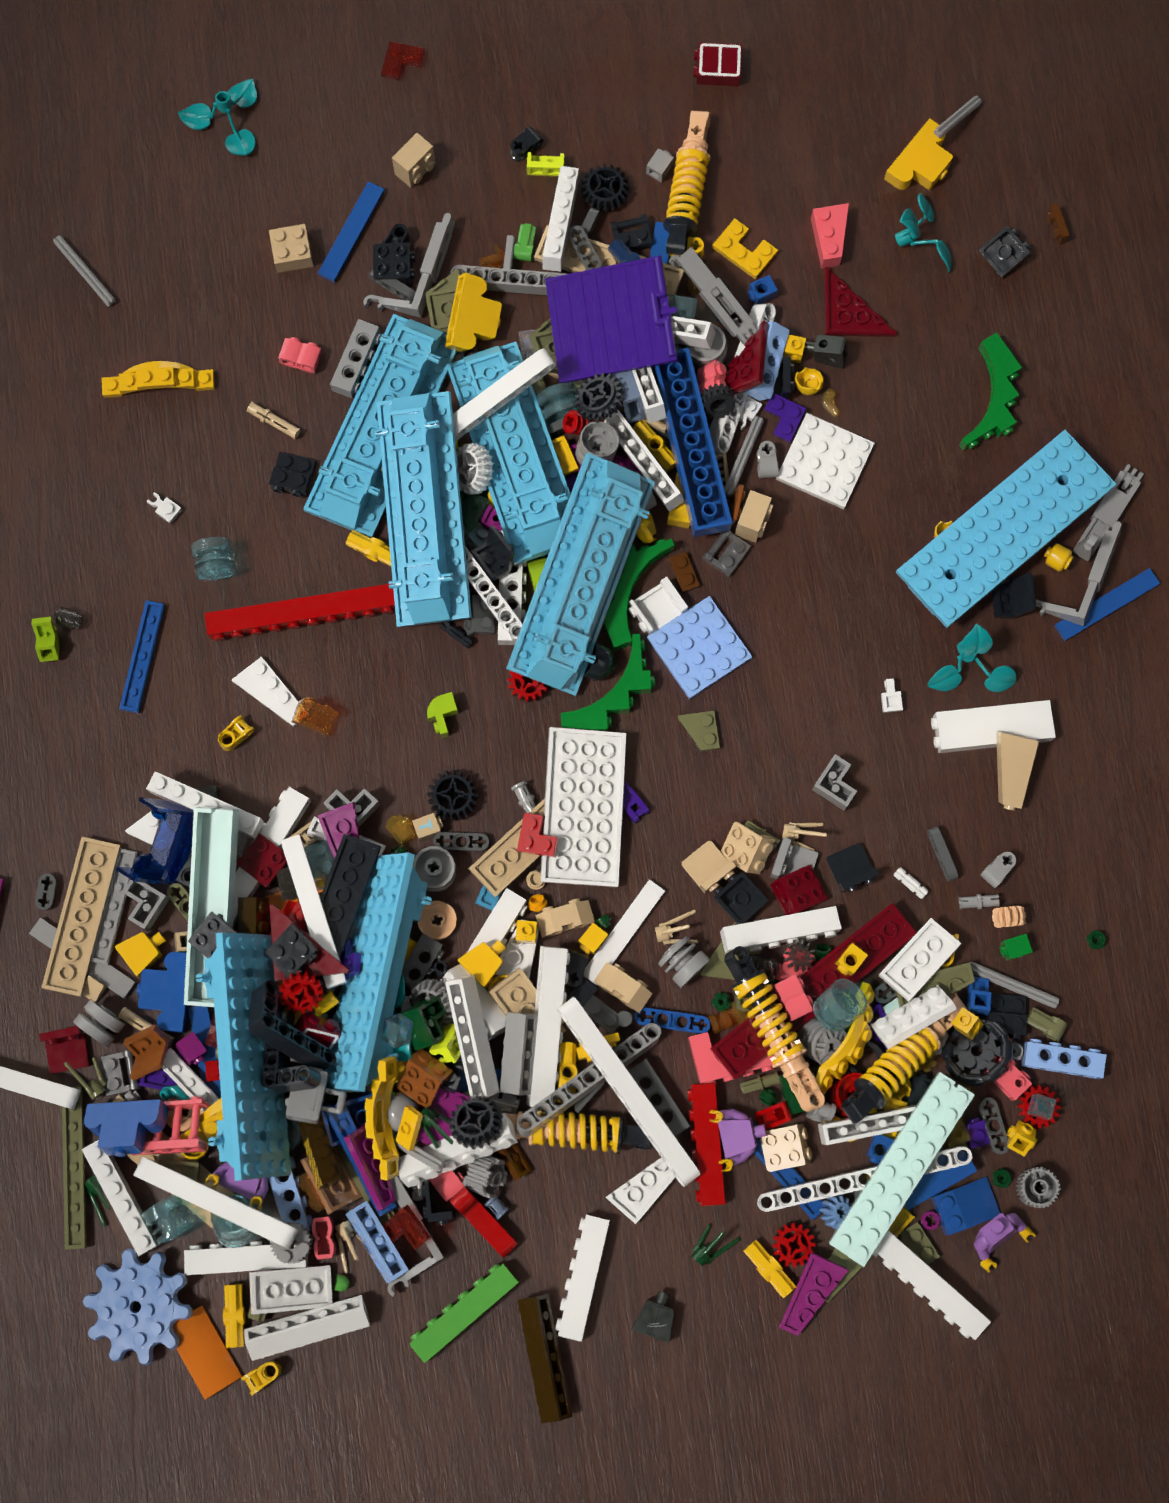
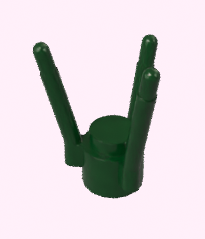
M427 1106L421 1112L423 1118L420 1126L424 1129L435 1148H439V1145L428 1129L431 1126L450 1144H453V1140L436 1123L438 1118L451 1125L449 1118L439 1113L435 1108L431 1109Z
M94 1175L84 1184L87 1187L86 1192L92 1200L102 1226L105 1227L106 1222L95 1196H99L108 1210L111 1209V1206L102 1194L103 1189Z
M708 1224L698 1243L692 1249L694 1253L691 1256L702 1267L705 1263L709 1265L713 1259L739 1242L740 1238H736L711 1255L712 1252L710 1250L724 1236L725 1232L722 1231L707 1248L704 1245L701 1247L711 1228V1224Z

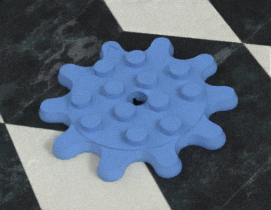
M128 1248L122 1254V1266L120 1269L113 1270L108 1265L103 1264L96 1270V1275L102 1282V1289L97 1294H87L83 1299L84 1306L95 1310L98 1315L97 1323L90 1327L88 1336L92 1340H99L102 1337H108L111 1340L112 1346L109 1357L113 1362H120L127 1351L134 1350L138 1355L139 1362L147 1366L153 1362V1349L157 1344H164L168 1349L172 1350L176 1349L180 1344V1339L173 1329L174 1323L180 1319L188 1320L193 1314L192 1307L180 1303L177 1298L178 1291L187 1284V1277L183 1273H177L174 1276H167L164 1273L163 1268L166 1256L163 1252H155L150 1261L143 1264L138 1261L136 1251ZM134 1301H138L141 1305L138 1313L132 1310Z

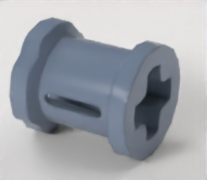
M498 1194L483 1205L485 1208L488 1207L495 1215L496 1220L510 1209L505 1207L499 1200Z

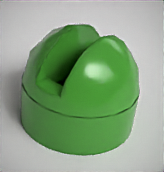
M338 1274L334 1290L340 1292L347 1290L350 1285L348 1278Z

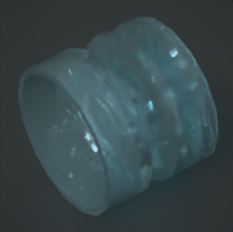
M210 537L192 543L191 550L192 557L196 560L194 568L196 569L195 577L197 579L218 580L230 577L235 573L234 560L229 557L232 555V546L228 538Z
M838 979L814 1002L813 1010L820 1024L832 1032L839 1033L845 1031L866 1010L867 1001L864 993L855 983L846 979Z
M174 1194L159 1201L141 1214L147 1227L157 1224L158 1228L152 1232V1236L159 1235L160 1233L163 1234L156 1240L158 1245L178 1238L195 1223L193 1217L185 1221L183 1220L190 1212L184 1211L179 1214L178 1210L184 1205V1202Z

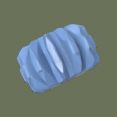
M837 1195L828 1197L827 1201H822L824 1208L819 1210L823 1212L821 1219L825 1220L826 1226L833 1229L839 1227L852 1204L848 1203L849 1199L847 1197Z

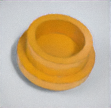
M536 894L529 898L528 907L531 911L540 912L543 908H546L548 903L543 895Z

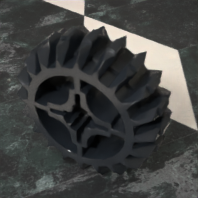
M604 163L603 167L600 168L597 164L596 170L590 168L589 173L586 172L581 181L582 198L585 199L586 205L590 204V207H597L598 210L604 209L605 213L609 208L614 211L615 206L620 209L621 203L625 204L626 198L629 196V179L625 177L624 171L620 172L619 167L613 169L612 164L610 167H606ZM596 182L597 187L592 192L591 185ZM618 184L620 190L615 195L613 189H615V186Z
M453 769L452 775H449L448 770H446L445 777L440 773L438 774L439 781L434 778L432 779L435 786H428L433 791L427 793V796L432 798L428 800V804H434L431 807L432 811L438 809L436 812L437 817L444 813L443 820H446L449 815L450 821L453 822L454 816H457L460 821L462 820L461 814H464L466 818L469 816L466 812L467 810L472 813L474 812L471 805H478V802L473 799H478L479 794L474 793L478 791V787H472L475 784V780L469 781V774L463 778V771L456 775V770ZM451 782L447 790L439 792V789L445 783ZM457 782L464 784L469 793L459 791L457 789ZM453 787H454V791H455L456 795H458V797H455V799H453V804H452V800H451V797L449 796V794H451V792H453ZM437 798L447 800L450 810L442 807ZM468 799L464 806L455 810L459 801Z
M477 1095L476 1099L469 1096V1101L467 1102L465 1099H462L463 1104L461 1106L456 1104L457 1111H451L453 1117L449 1118L451 1123L449 1129L452 1132V1137L456 1139L458 1144H463L465 1148L470 1146L475 1150L478 1145L483 1149L484 1143L490 1146L491 1139L497 1140L495 1134H501L499 1128L503 1126L501 1109L494 1100H489L486 1096L483 1099L480 1095ZM473 1117L478 1121L479 1127L475 1124Z

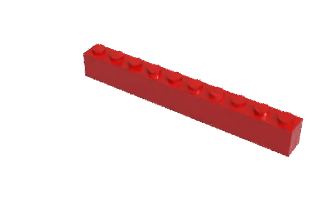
M390 584L208 612L204 613L207 635L210 640L221 641L224 640V637L240 638L243 637V634L249 633L251 635H259L262 631L268 630L270 632H278L281 628L286 627L296 629L300 625L305 624L307 626L318 625V622L324 621L326 623L337 622V619L343 618L345 620H353L356 616L362 615L364 617H372L375 613L390 614L395 610L394 590L389 588Z

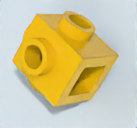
M1020 1120L1015 1126L1011 1125L1007 1132V1147L1024 1157L1030 1149L1034 1148L1037 1142L1035 1138L1036 1129Z

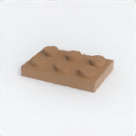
M337 1146L332 1147L341 1180L337 1185L318 1190L308 1157L301 1160L328 1215L362 1197Z

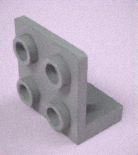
M783 838L770 877L778 879L807 865H811L812 869H814L818 852L791 844L790 839Z

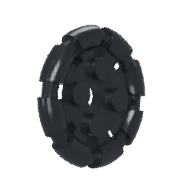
M977 1016L983 1023V1026L973 1040L957 1031L953 1026L948 1031L949 1037L942 1048V1059L946 1062V1070L957 1081L965 1082V1085L983 1086L987 1082L998 1080L1006 1072V1067L1012 1060L1013 1046L1012 1042L1008 1039V1032L997 1021L992 1022L987 1017ZM986 1028L991 1029L989 1035L985 1032ZM955 1039L959 1040L958 1046L953 1045ZM1001 1040L1002 1044L999 1047H997L995 1042ZM976 1047L983 1049L980 1056H973V1050ZM996 1056L1001 1058L999 1064L994 1063ZM958 1057L960 1061L954 1062L953 1058ZM966 1068L971 1070L968 1075L965 1074ZM988 1070V1074L982 1075V1071Z

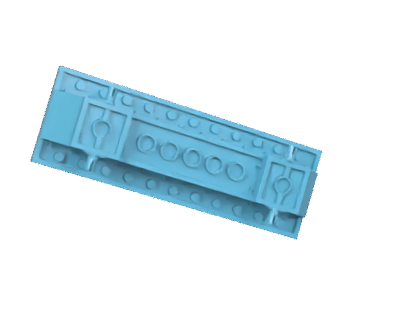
M395 314L392 315L385 333L380 337V344L325 463L319 469V476L303 508L304 512L351 531L355 530L369 538L374 537L386 510L383 473L380 470L382 468L380 437L375 436V429H379L377 402L426 393H439L448 374L446 365L453 362L457 353L455 350L445 348L447 335L444 332L411 319L408 320Z
M517 342L501 347L496 346L446 365L460 408L523 362ZM531 385L469 431L472 443L485 446L486 450H490L489 455L493 456L491 460L494 463L492 466V470H494L492 472L493 479L490 480L488 489L506 542L511 544L514 549V565L549 554L571 495Z
M451 392L426 393L377 402L379 429H375V436L380 437L393 581H389V588L394 590L397 627L472 618Z
M1064 430L897 569L896 573L922 604L948 628L1112 490L1116 483L1075 439Z
M586 453L506 667L507 670L576 696L588 662L591 664L595 662L592 659H596V656L591 654L642 517L648 518L649 511H646L645 508L655 481L591 453Z
M415 854L380 855L371 874L353 924V935L350 938L353 946L352 953L361 954L360 973L347 979V983L342 984L340 994L337 997L340 1003L337 1004L336 1013L333 1016V1020L338 1021L342 1035L332 1049L336 1056V1063L324 1070L328 1073L326 1086L328 1089L365 1092V1087L372 1082V1079L379 1077V1060L388 1056L399 1058L398 1054H393L395 1038L388 1037L411 926L412 922L420 921L424 905L432 903L428 902L432 901L431 897H426L428 883L420 880L413 866Z
M216 933L217 948L211 958L204 959V974L196 975V978H201L196 979L197 982H205L207 999H214L223 1120L217 1121V1136L209 1138L208 1141L213 1142L208 1144L210 1146L217 1145L220 1162L227 1161L234 1169L235 1181L291 1175L284 1093H276L263 1087L261 1078L265 1042L254 1037L248 1028L252 991L267 980L276 983L274 980L273 960L265 953L272 945L271 935Z

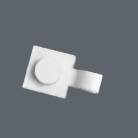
M886 679L884 681L886 693H881L883 713L902 711L901 691L895 692L894 679Z

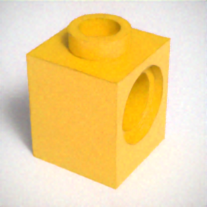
M788 334L783 357H791V362L801 363L806 338Z
M517 920L516 943L536 944L537 922Z
M592 923L579 939V948L586 954L592 953L594 955L607 939L608 934Z
M851 943L835 964L842 974H849L851 976L868 955ZM847 956L854 958V966H849L846 963Z
M963 1007L951 1023L957 1031L971 1040L974 1039L983 1026V1023L977 1016Z

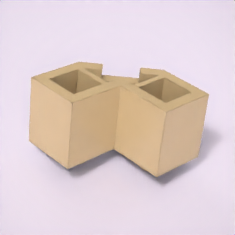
M580 898L571 900L569 904L554 908L549 906L543 908L542 913L535 915L542 938L555 936L567 930L583 928L595 923L589 900L580 901Z
M606 962L593 982L604 991L618 998L629 1008L640 1013L652 995L646 989L648 985L639 979L636 981L625 974V969L615 963L613 966Z

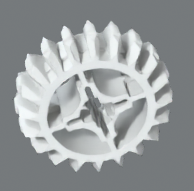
M477 443L466 444L460 447L459 452H456L460 491L472 495L482 493V491L487 490V486H490V480L493 479L492 472L494 470H492V466L494 463L491 462L493 456L489 455L490 450H486L485 446Z

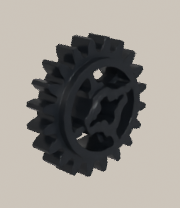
M602 373L600 377L595 374L594 379L589 377L588 383L583 382V388L577 389L580 394L575 396L577 401L574 403L577 407L576 410L583 419H587L589 422L594 420L597 423L599 418H601L604 422L606 416L612 418L611 413H618L616 408L623 406L620 401L625 400V397L622 395L625 393V390L620 380L616 376L613 377L611 373L607 376Z

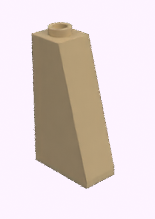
M997 731L999 803L1004 805L1003 808L1015 811V808L1022 809L1039 741Z

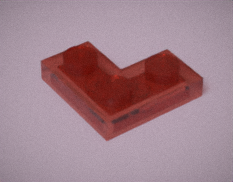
M389 41L381 77L399 80L403 64L421 68L425 53L424 48Z
M408 1205L401 1208L383 1225L392 1243L405 1235L414 1250L420 1248L431 1238Z

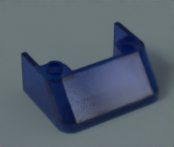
M139 797L138 801L150 807L152 816L160 819L150 853L139 855L135 859L132 868L117 866L116 871L134 882L168 885L178 883L176 879L179 871L185 865L192 848L194 811L165 800Z

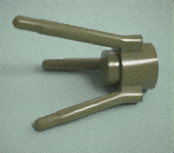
M93 1057L92 1060L99 1081L97 1082L94 1079L88 1084L68 1062H65L64 1065L86 1089L92 1100L106 1091L104 1086L107 1083L103 1079L96 1057Z

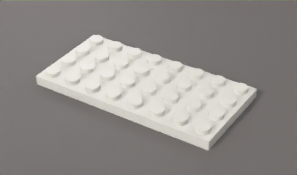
M549 728L543 835L557 837L559 842L555 858L542 856L540 882L618 887L626 733Z

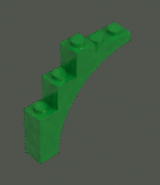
M997 332L983 340L978 348L990 374V402L983 420L961 440L959 446L963 451L967 448L970 450L975 448L980 440H987L994 434L998 438L1002 435L1008 436L1014 431L1013 428L1017 423L1008 409L1017 403L1016 400L1019 394L1011 382L1019 377L1022 367Z
M661 539L656 542V545L641 547L638 552H636L634 545L631 546L613 594V600L610 602L603 621L614 652L632 645L627 622L628 602L632 590L639 577L651 564L660 557L674 551L672 539Z
M632 634V651L629 663L615 687L590 706L576 711L561 713V728L608 732V727H611V716H607V714L629 713L630 707H633V697L629 696V694L651 693V688L655 687L654 676H650V670L642 671V669H646V661L641 655V651H645L644 639L640 640V634Z

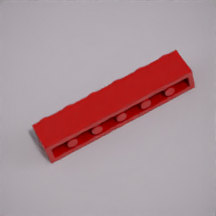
M715 1083L694 1084L690 1086L691 1089L687 1090L688 1101H692V1109H689V1120L693 1121L694 1129H691L690 1133L691 1142L695 1141L696 1148L692 1150L693 1162L697 1161V1169L701 1174L694 1180L699 1185V1190H695L696 1202H700V1206L725 1204L723 1172L721 1171L722 1164H719V1161L722 1160L719 1125L710 1121L716 1118V1114L709 1113L710 1110L717 1111Z

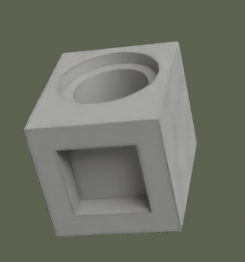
M658 148L647 164L646 174L662 182L673 166L674 157L668 151H662Z

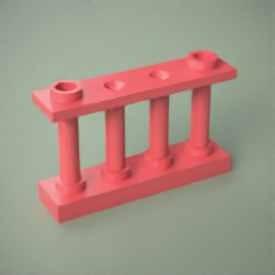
M192 1097L191 1100L164 1101L169 1107L168 1111L174 1110L172 1137L167 1141H163L161 1139L162 1131L154 1133L151 1142L144 1143V1149L141 1154L131 1155L207 1151V1143L200 1140L198 1132L200 1109L209 1108L210 1104L204 1101L202 1097ZM192 1109L190 1136L188 1139L182 1140L180 1138L182 1110Z

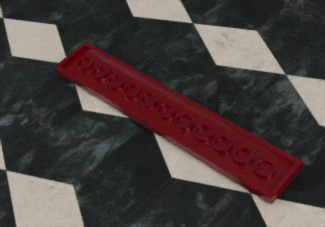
M893 903L800 976L805 986L803 991L806 996H810L814 1006H812L813 1011L790 1022L793 1026L789 1032L797 1031L916 935V931ZM853 943L868 956L853 975H844L837 969L838 966L835 963L847 947ZM851 956L846 957V963L849 966H854V958ZM776 999L771 1004L774 1005L780 1002ZM747 1018L710 1048L734 1080L766 1056L767 1052L771 1049L770 1047H763L762 1042L766 1039L765 1037L759 1038L757 1036L758 1031L761 1029L753 1028L752 1023L756 1020L755 1018Z

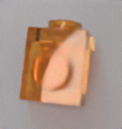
M494 244V255L479 258L480 267H503L502 260H504L505 256L503 250H499L498 244Z

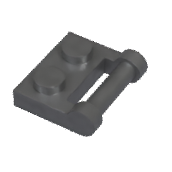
M729 530L720 532V536L710 550L702 556L704 561L728 577L731 576L751 548V545ZM726 539L730 540L731 543L720 558L716 560L714 555Z
M129 1050L99 1057L101 1073L107 1083L104 1086L107 1097L128 1092V1089L130 1091L141 1089V1086H139L140 1082L137 1079L132 1080L130 1078L134 1064V1055ZM124 1058L126 1059L130 1080L129 1085H125L121 1059Z

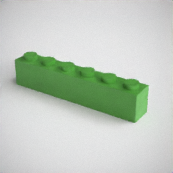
M497 1263L489 1270L491 1274L486 1279L482 1276L473 1283L475 1288L472 1291L468 1292L466 1289L457 1298L460 1301L454 1306L450 1303L442 1310L444 1315L439 1319L436 1316L426 1324L428 1328L424 1332L419 1330L410 1337L413 1341L409 1345L424 1363L519 1283L504 1263L501 1266Z

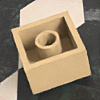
M418 133L392 157L395 175L411 188L422 180L423 175L427 171L429 172L434 168L433 146Z
M305 224L269 230L277 273L313 267Z
M750 490L737 524L736 536L755 543L758 537L762 538L767 523L765 521L769 520L773 505L770 504L771 497Z

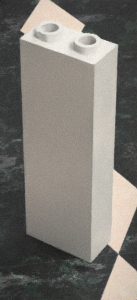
M1050 700L936 712L933 718H931L932 730L935 729L936 737L933 739L934 747L938 748V753L997 747V731L1039 741V743L1050 742L1055 738Z

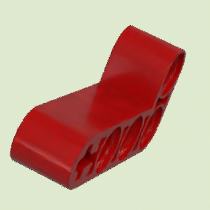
M465 1186L449 1200L502 1258H505L518 1245Z

